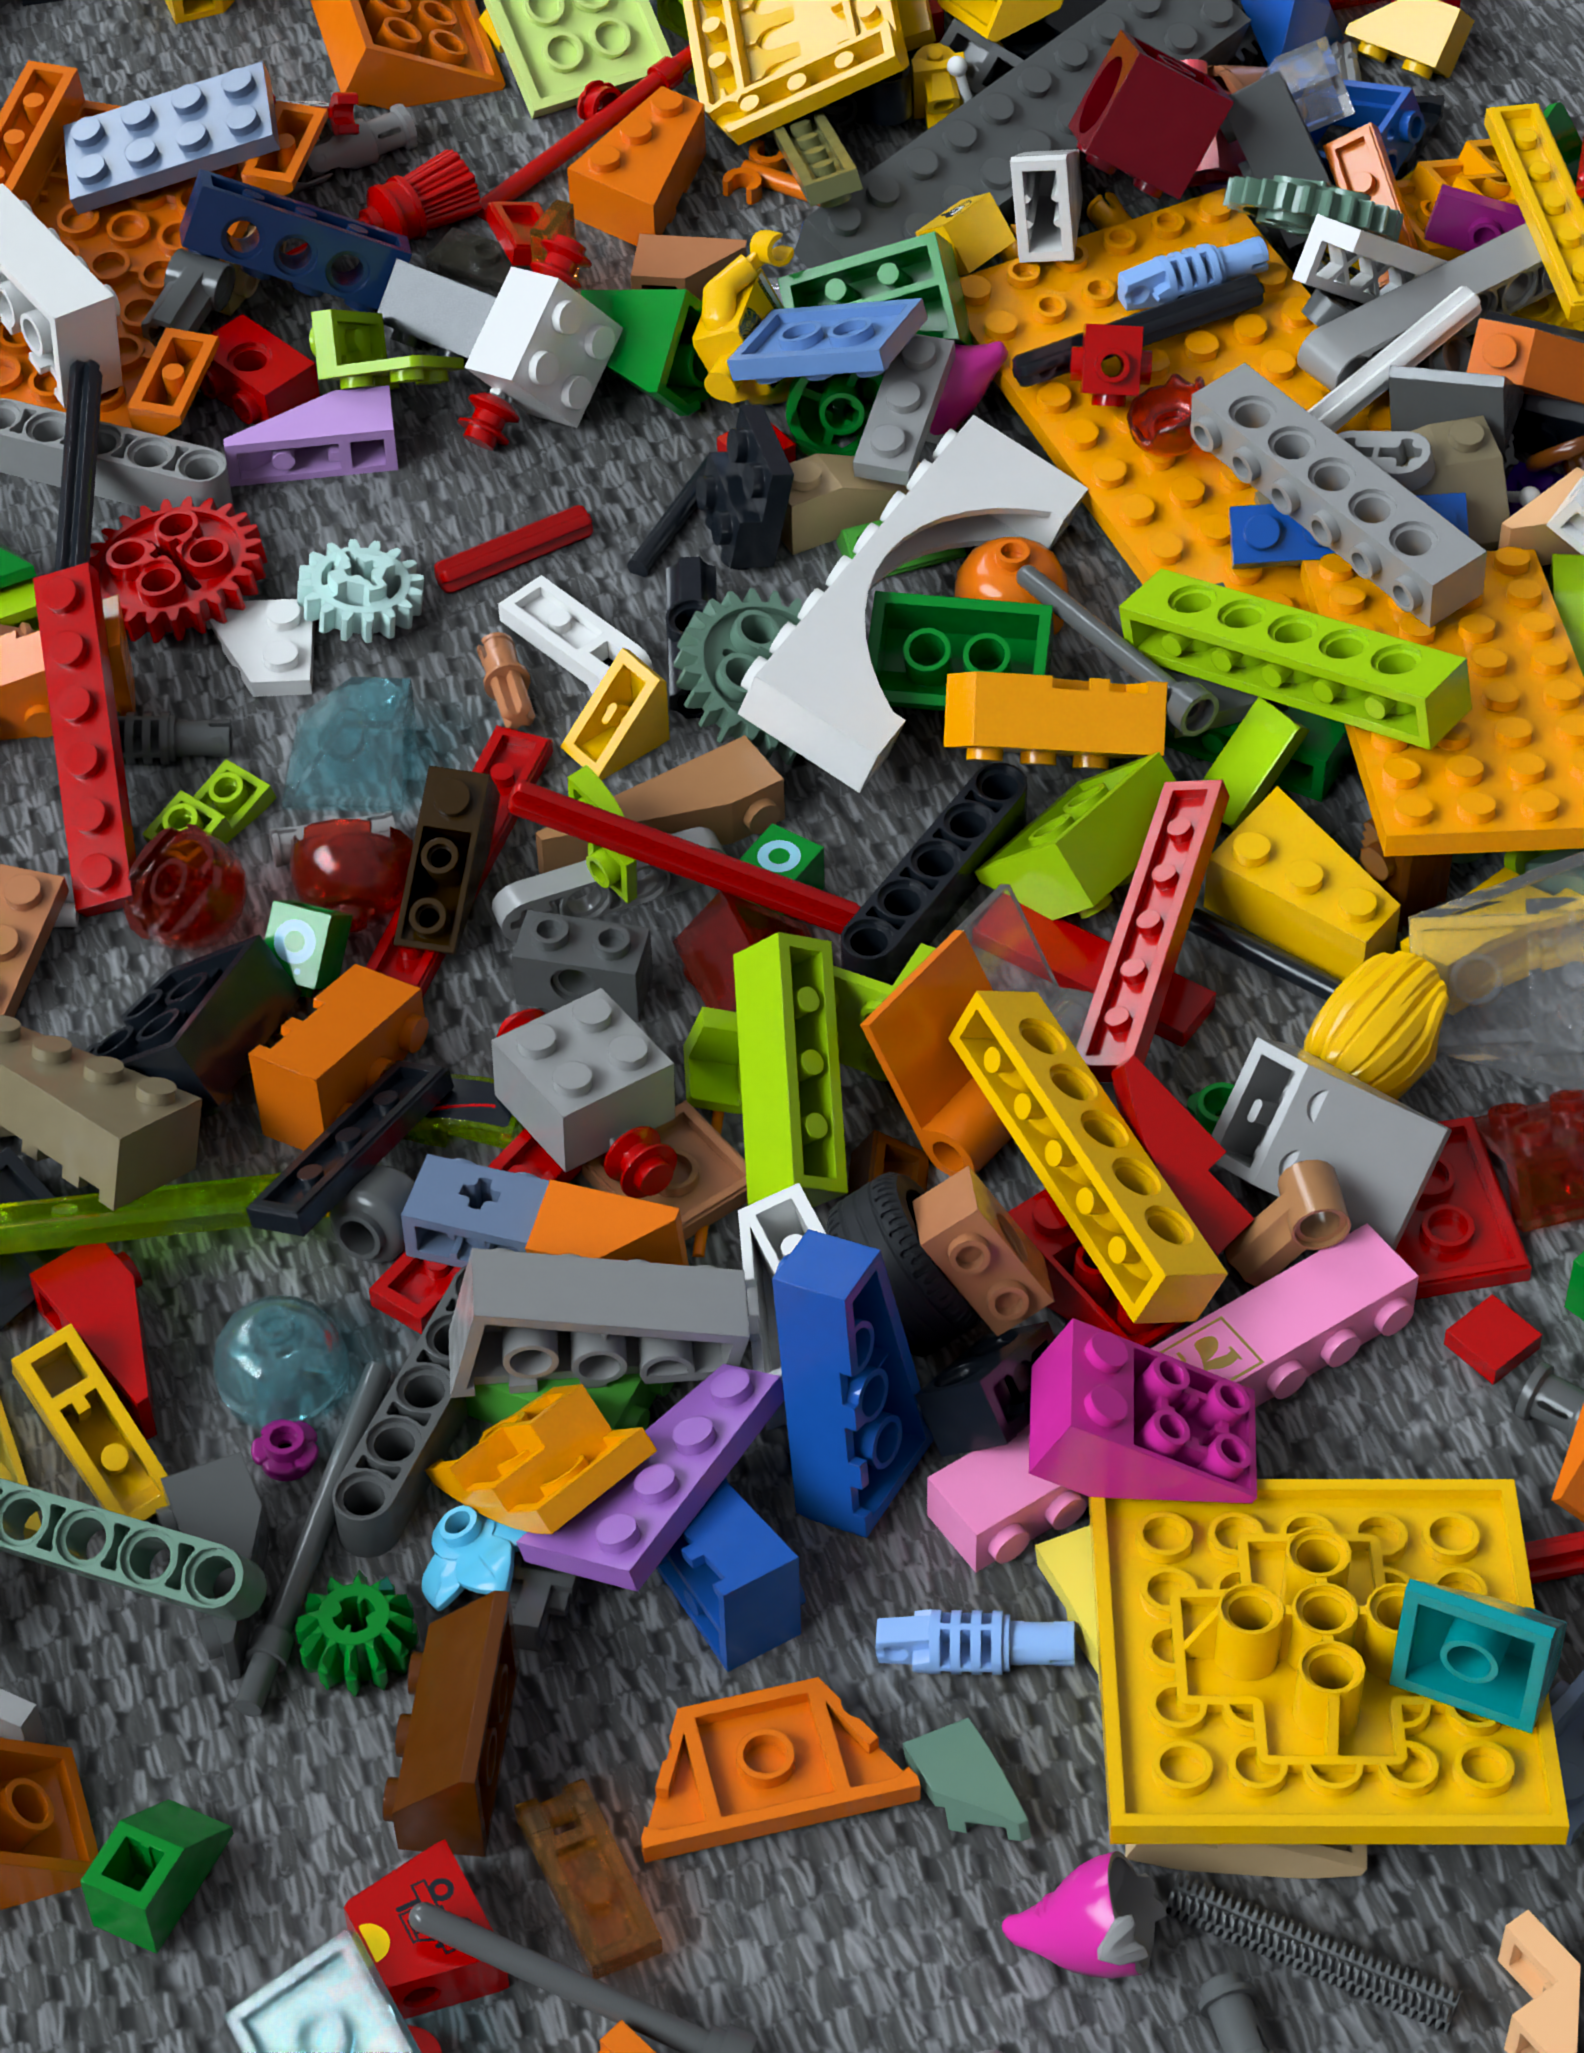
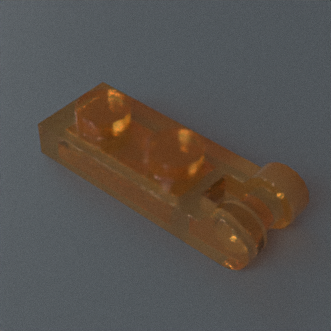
M584 1778L563 1785L561 1795L539 1803L536 1797L514 1805L519 1827L527 1844L532 1848L591 1977L600 1979L663 1952L662 1937ZM574 1821L576 1828L555 1836L553 1829Z

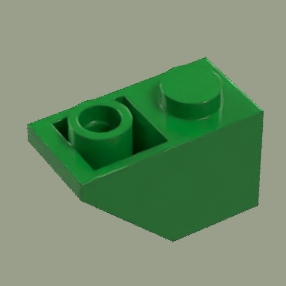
M170 1799L120 1820L80 1880L93 1926L157 1954L234 1835L232 1826Z

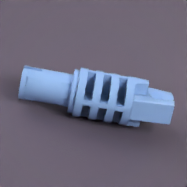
M1255 236L1224 247L1217 248L1215 245L1203 243L1197 245L1196 248L1189 247L1181 252L1174 251L1168 253L1167 256H1156L1152 260L1119 273L1118 300L1126 311L1151 308L1219 285L1231 279L1247 274L1265 272L1269 266L1266 262L1269 261L1267 246L1260 236Z
M941 1609L915 1611L914 1616L877 1619L876 1656L879 1663L912 1664L913 1672L926 1674H941L944 1671L959 1675L962 1672H971L972 1675H982L983 1672H992V1675H1003V1672H1010L1011 1665L1075 1667V1621H1011V1615L1004 1614L1003 1610H993L992 1613H983V1610H972V1613H963L962 1610H951V1613L942 1612Z

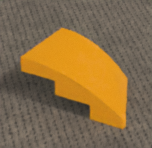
M1491 139L1467 140L1458 158L1418 162L1409 180L1396 181L1419 251L1446 261L1466 253V251L1424 240L1425 228L1442 184L1519 206Z
M577 1384L553 1387L516 1413L482 1432L483 1436L480 1438L479 1443L459 1459L444 1461L441 1458L425 1469L433 1484L442 1491L495 1522L530 1533L553 1534L653 1455L657 1449L643 1427L612 1430L584 1385Z

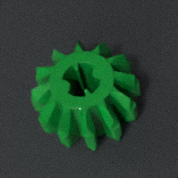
M360 1570L355 1576L353 1583L344 1586L330 1576L327 1585L328 1595L308 1593L307 1602L305 1603L306 1614L297 1617L298 1623L296 1624L295 1631L297 1641L302 1645L299 1650L302 1664L307 1668L308 1673L318 1672L320 1683L325 1686L327 1691L341 1683L344 1679L346 1680L347 1690L354 1697H356L361 1689L362 1681L370 1679L377 1687L385 1691L388 1683L387 1670L407 1674L410 1663L409 1652L417 1649L419 1634L417 1624L413 1622V1605L408 1599L407 1594L396 1595L395 1586L391 1584L388 1576L371 1586L368 1585L367 1577Z

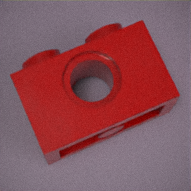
M244 314L209 334L218 336L220 345L199 389L208 398H217L232 408L238 418L244 423L259 424L320 397L316 363Z

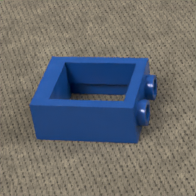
M1304 74L1291 92L1316 145L1330 125L1360 128L1370 122L1375 124L1379 128L1395 177L1400 166L1414 145L1421 139L1426 129L1424 116L1420 111L1413 88ZM1319 151L1323 159V162L1330 174V177L1334 185L1336 186L1325 151Z

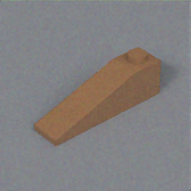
M745 735L613 796L625 818L668 834L695 827L709 828L716 834L721 845L735 843L752 834H762L772 823L776 824L785 819L784 779ZM548 827L535 832L540 874L586 860L588 856L587 841Z

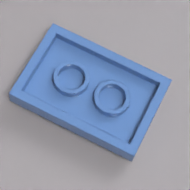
M922 298L772 309L728 358L727 364L732 380H755L758 384H771L785 377L805 376L809 381H819L829 378L834 374L856 373L858 377L862 378L879 375L889 368L890 363L910 343L911 338L928 319Z

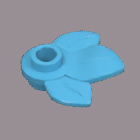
M461 1505L448 1511L438 1522L432 1534L431 1544L435 1554L422 1577V1592L427 1601L435 1610L441 1611L449 1606L461 1594L464 1588L486 1595L495 1590L509 1592L513 1578L515 1552L520 1551L516 1541L527 1532L495 1522L477 1513L470 1506Z

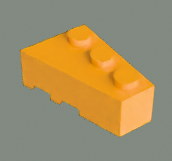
M980 671L947 674L944 747L967 749L966 760L981 762H1003V752L1020 753L1019 764L1035 766H1056V756L1073 757L1072 768L1108 770L1109 759L1146 757L1157 752L1164 756L1168 682L1147 681L1146 683L1117 684L1110 683V679L1089 678V681L1058 679L1050 675Z

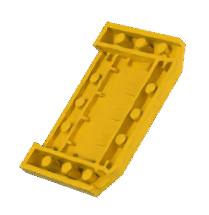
M683 0L699 102L704 103L705 115L737 145H741L903 71L909 66L896 0Z

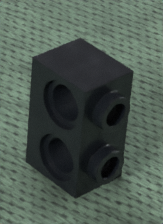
M1048 1321L1009 1329L998 1337L995 1333L983 1335L915 1394L924 1422L930 1429L942 1457L1006 1445L1030 1424L1031 1366L1055 1339Z

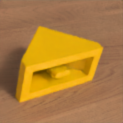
M621 648L560 747L582 767L588 765L603 780L670 740L667 682L630 650Z

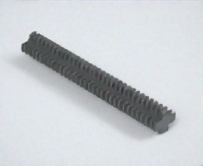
M1181 1873L1177 1875L1166 1907L1167 1914L1171 1910L1170 1917L1176 1918L1180 1914L1179 1921L1185 1922L1188 1918V1925H1194L1197 1921L1196 1928L1202 1929L1206 1925L1205 1932L1211 1933L1214 1929V1936H1220L1223 1932L1222 1939L1228 1940L1232 1936L1231 1943L1237 1944L1241 1939L1240 1947L1245 1948L1249 1943L1248 1950L1254 1951L1258 1947L1257 1954L1263 1955L1267 1950L1266 1958L1271 1959L1276 1954V1962H1281L1284 1958L1283 1965L1289 1966L1293 1962L1292 1969L1298 1970L1302 1965L1301 1972L1307 1973L1311 1969V1977H1316L1320 1972L1319 1980L1324 1981L1329 1975L1328 1984L1333 1985L1338 1979L1337 1988H1343L1346 1984L1345 1991L1351 1992L1355 1987L1354 1995L1360 1996L1364 1991L1363 1999L1368 2000L1373 1995V2003H1378L1382 1998L1381 2006L1387 2007L1391 2002L1390 2010L1395 2011L1400 2005L1399 2014L1404 2015L1409 2009L1408 2018H1414L1418 2013V2022H1423L1427 2017L1426 2025L1431 2026L1436 2020L1435 2029L1440 2030L1445 2024L1444 2033H1448L1458 2008L1462 1990L1454 1998L1453 1986L1450 1987L1447 1994L1444 1993L1445 1983L1443 1982L1439 1989L1435 1990L1437 1980L1434 1978L1428 1987L1426 1986L1427 1975H1424L1419 1983L1417 1982V1971L1409 1979L1410 1969L1408 1967L1400 1975L1401 1965L1397 1963L1392 1972L1390 1971L1391 1960H1388L1383 1968L1381 1967L1383 1960L1381 1956L1373 1964L1374 1953L1370 1952L1367 1960H1364L1365 1949H1361L1358 1956H1355L1356 1946L1352 1945L1349 1953H1347L1346 1941L1338 1949V1938L1335 1937L1330 1946L1328 1945L1329 1934H1326L1321 1942L1319 1941L1321 1933L1319 1930L1311 1938L1312 1927L1310 1926L1305 1934H1302L1303 1923H1299L1295 1931L1293 1930V1919L1285 1927V1916L1283 1915L1278 1923L1275 1922L1276 1912H1273L1268 1920L1266 1919L1267 1908L1259 1916V1905L1256 1904L1253 1911L1249 1912L1250 1901L1247 1900L1242 1909L1240 1908L1242 1898L1238 1897L1235 1905H1233V1894L1230 1893L1227 1900L1223 1901L1224 1890H1221L1216 1898L1214 1897L1216 1887L1212 1886L1209 1894L1205 1893L1207 1883L1204 1882L1199 1891L1197 1890V1879L1194 1880L1190 1887L1188 1886L1190 1876L1186 1875L1183 1883H1180Z

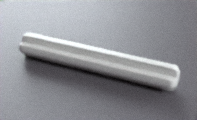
M1467 286L1457 288L1310 408L1308 412L1333 432H1336L1389 388L1390 365L1417 366L1478 316L1482 310L1481 300L1478 295L1473 293Z

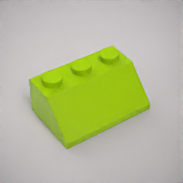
M1160 752L1080 780L974 871L981 883L1052 921L1074 913H1078L1081 919L1088 918L1103 910L1113 901L1110 892L1115 887H1121L1132 882L1164 783L1173 782L1176 779Z

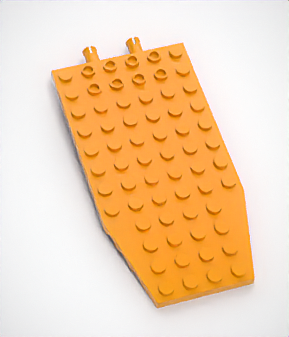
M1225 188L1134 219L1126 212L1114 193H1105V199L1109 202L1110 207L1100 194L1090 202L1086 211L1087 217L1099 230L1077 238L1075 258L1071 261L1019 263L1016 224H1011L1010 230L1016 237V241L998 253L1004 263L960 277L973 344L980 345L1001 341L1005 345L1008 356L995 375L994 382L1056 467L1089 488L1082 500L1083 504L1142 585L1162 568L1213 584L1223 582L1227 588L1310 612L1300 578L1301 565L1232 569L1229 508L1231 506L1256 505L1254 497L1255 492L1258 490L1249 483L1240 481L1233 471L1212 453L1205 452L1199 448L1191 437L1190 431L1192 394L1243 363L1253 368L1306 411L1331 392L1303 371L1297 363V355L1303 341L1312 331L1318 328L1301 311L1311 297L1310 293L1301 282L1292 279L1294 273L1246 214L1238 213L1236 210L1223 206ZM1255 236H1260L1264 240L1269 253V261H1266L1269 265L1268 270L1254 274L1259 279V282L1263 283L1265 289L1263 293L1264 302L1258 307L1142 347V350L1152 351L1150 385H1140L1139 396H1126V407L1091 405L1092 394L1080 393V381H1070V373L1027 388L1021 387L1017 379L1014 378L1012 359L1016 355L1081 333L1086 323L1107 324L1150 309L1125 310L1118 300L1117 294L1118 275L1120 272L1152 260L1156 256H1167L1168 253L1174 251L1181 252L1189 247L1196 248L1197 245L1203 243L1215 245L1218 248L1239 243ZM1116 356L1102 361L1101 368L1104 374L1109 377L1118 374L1120 361ZM1388 390L1335 433L1339 434L1345 431H1391L1390 395Z

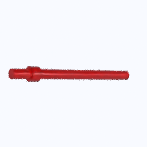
M690 45L672 58L665 56L649 67L645 78L484 195L479 200L482 209L476 215L486 221L488 203H491V201L513 202L621 122L661 86L673 90L684 80L683 75L693 68Z

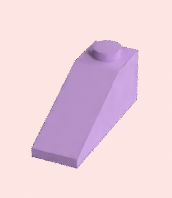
M389 385L331 391L223 439L230 487L399 470Z

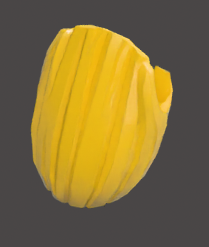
M1398 950L1394 954L1381 952L1374 955L1351 972L1329 997L1313 1020L1304 1040L1303 1050L1398 1100L1431 1068L1436 1060L1439 1033L1450 1000L1447 986L1441 980L1437 968L1417 954Z

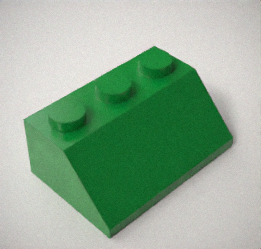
M875 591L868 650L879 685L891 707L945 711L947 674L980 671L1049 675L1054 640L1053 605Z

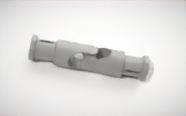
M398 103L390 107L389 113L367 121H364L362 118L355 119V124H359L358 135L336 136L332 130L320 142H316L302 171L311 180L297 182L294 190L285 197L327 181L333 175L330 170L336 167L352 168L356 171L375 164L378 161V157L402 147L408 151L418 146L417 131L410 113L403 104ZM390 131L389 135L378 138L379 134Z

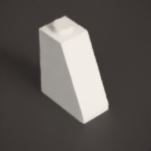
M1079 149L1023 152L1012 156L1010 167L1019 263L1074 260L1083 201Z

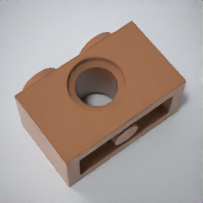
M969 1165L912 1201L920 1246L997 1337L1055 1302L1044 1256Z

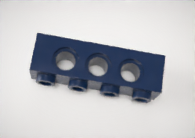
M200 169L179 228L181 245L188 248L189 251L241 265L240 269L244 273L257 279L271 280L272 276L290 281L295 289L310 296L322 297L324 293L343 298L347 306L360 312L374 313L375 309H379L396 259L409 263L412 256L407 236ZM238 221H248L256 226L255 231L246 238H236L227 232L229 227ZM291 238H300L308 243L306 249L297 255L285 254L280 250V247L286 240ZM343 255H352L359 259L358 265L347 272L337 271L332 267L333 262Z

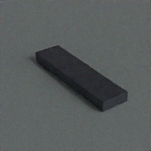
M397 1060L246 1207L252 1227L304 1237L454 1088L449 1068Z

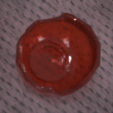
M1175 373L1171 375L1164 385L1150 387L1135 397L1126 416L1135 444L1143 451L1158 457L1183 456L1198 447L1191 437L1190 431L1192 394L1206 386L1204 379L1198 376L1195 379V383H1190Z

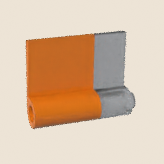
M1000 884L860 1024L923 1150L932 1164L949 1176H953L968 1165L977 1174L1012 1138L948 1039L977 990L1038 992L1075 1048L1077 1047L1094 996L1093 993L1088 991L1059 987L1009 884Z

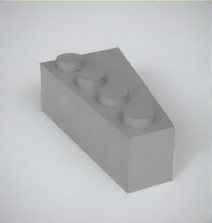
M472 1248L449 1328L450 1398L475 1396V1385L509 1383V1393L514 1394L538 1392L539 1380L578 1378L580 1384H583L585 1388L607 1387V1383L619 1379L624 1374L640 1373V1377L645 1384L705 1380L723 1363L739 1367L750 1338L745 1271L717 1268L711 1265L686 1266L650 1263L640 1259L625 1261L588 1258L576 1254L551 1255L515 1252L505 1248L491 1250Z

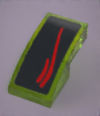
M451 1074L454 1088L403 1138L426 1145L446 1148L449 1137L452 1135L505 1149L514 1140L519 1121L495 1096L493 1078Z

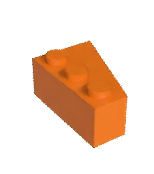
M354 964L313 999V1008H316V1011L304 1021L291 1017L281 1026V1035L285 1037L271 1049L259 1044L249 1052L248 1056L262 1134L304 1151L397 1060L403 1061L408 1052L416 1053L423 1045L429 1028L428 1019L424 1014L421 988Z

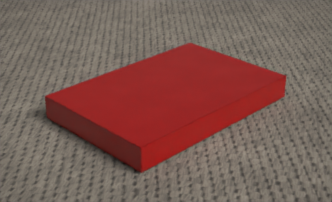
M1469 1116L1438 1121V1123L1451 1129L1452 1132L1396 1250H1394L1419 1276L1415 1300L1529 1281L1532 1267L1474 1117Z

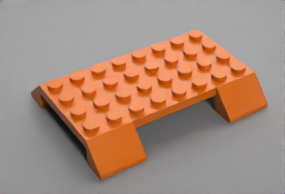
M28 60L0 111V184L3 183L19 200H25L30 205L34 215L47 228H53L59 235L61 242L75 256H81L88 265L90 272L103 285H110L118 297L121 313L116 319L123 386L101 394L99 421L165 436L182 424L220 345L218 336L166 327L155 348L149 340L143 337L141 327L142 321L164 289L165 273L172 255L180 248L188 250V248L181 245L179 228L197 177L78 214L70 201L63 125L122 106L85 100L77 68ZM276 101L274 106L280 150L212 171V173L282 196L288 195L294 190L329 117L327 108ZM235 222L229 227L227 232L233 237L243 238L250 222ZM0 317V398L13 399L66 412L67 408L64 409L54 395V388L57 387L54 376L50 371L42 375L37 372L29 360V352L32 351L26 343L23 333L19 332L11 335L1 322Z

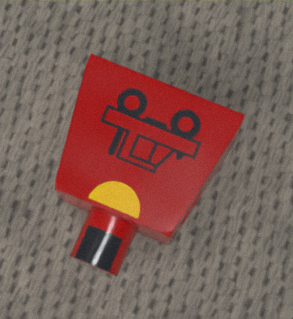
M446 1839L430 1846L347 1901L343 1909L349 1938L353 1946L316 1962L324 1988L334 2005L374 1987L390 2021L397 2022L491 1995L510 1987L508 1973L415 1931L409 1923V1913L412 1907L420 1902H429L494 1932Z

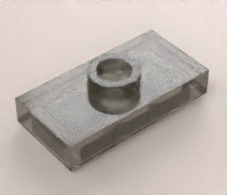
M453 227L425 258L426 269L497 296L512 266L499 242ZM512 266L532 271L530 266Z

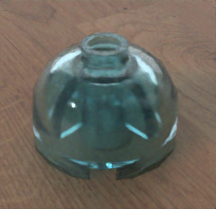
M269 1295L247 1303L230 1317L216 1339L213 1375L218 1394L222 1401L230 1407L231 1414L241 1423L262 1430L265 1425L275 1420L286 1419L293 1422H304L305 1419L316 1416L322 1410H324L325 1415L333 1410L348 1388L350 1360L347 1347L336 1321L324 1310L311 1301L293 1295Z

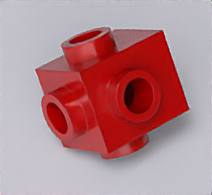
M1084 324L1082 347L1072 346L1070 381H1080V393L1092 394L1091 405L1126 407V396H1139L1140 385H1150L1152 351L1142 350L1144 326ZM1107 355H1114L1120 361V370L1113 377L1105 375L1101 368L1102 361Z

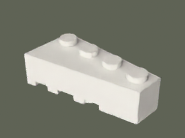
M1 183V322L11 335L19 332L23 333L25 341L32 351L29 352L30 362L40 375L50 371L57 382V387L54 388V395L64 409L67 408L69 370L72 363L76 360L86 362L92 359L100 365L99 371L103 375L101 394L123 386L116 319L121 313V308L116 293L110 285H103L90 272L84 259L81 256H75L61 242L59 235L53 228H47L34 215L30 205L25 200H19Z

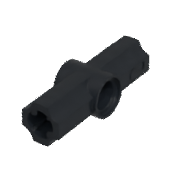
M700 556L680 557L675 565L666 568L667 613L665 620L668 652L670 710L679 712L685 719L701 718L704 710L702 708H686L684 703L691 690H684L676 686V682L682 673V670L674 667V661L680 652L677 644L696 611L703 612L710 599L713 598L717 601L716 567L705 563Z

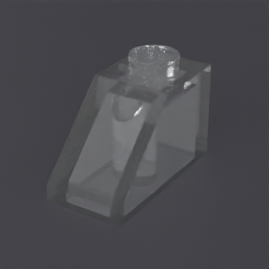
M1326 36L1275 57L1260 78L1262 79L1281 69L1309 132L1355 114Z

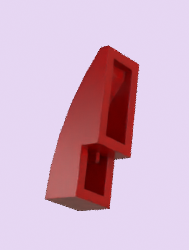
M1132 1055L1111 1072L1118 1111L1212 1251L1218 1256L1254 1220L1252 1215L1208 1171L1227 1151L1135 1055Z

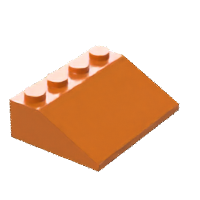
M310 0L340 92H356L359 104H356L358 106L366 107L373 105L390 110L392 105L398 103L403 104L404 107L417 106L501 91L506 85L487 32L479 21L480 13L475 0Z

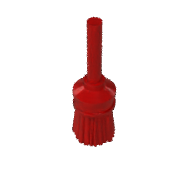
M447 149L404 177L395 175L388 178L386 183L382 185L375 184L369 187L366 193L367 208L359 211V218L356 220L407 236L408 241L412 239L418 240L426 236L428 230L477 214L482 209L479 202L481 198L478 195L479 190L477 189L478 185L475 182V176L469 171L465 161L460 159V155L457 152ZM308 243L285 252V254H300L306 249Z

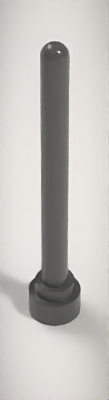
M1024 565L1017 571L1016 580L1023 589L1043 605H1053L1054 614L1138 682H1168L1166 719L1186 736H1196L1212 724L1218 713L1219 701L1215 695L1200 683L1177 682L1034 566Z
M429 1902L417 1903L410 1910L409 1923L415 1931L615 2023L622 2019L633 2031L681 2053H752L757 2041V2035L731 2023L727 2030L713 2024L710 2031Z

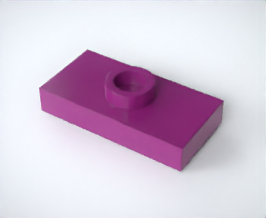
M1442 184L1425 228L1424 240L1469 252L1526 222L1517 205Z

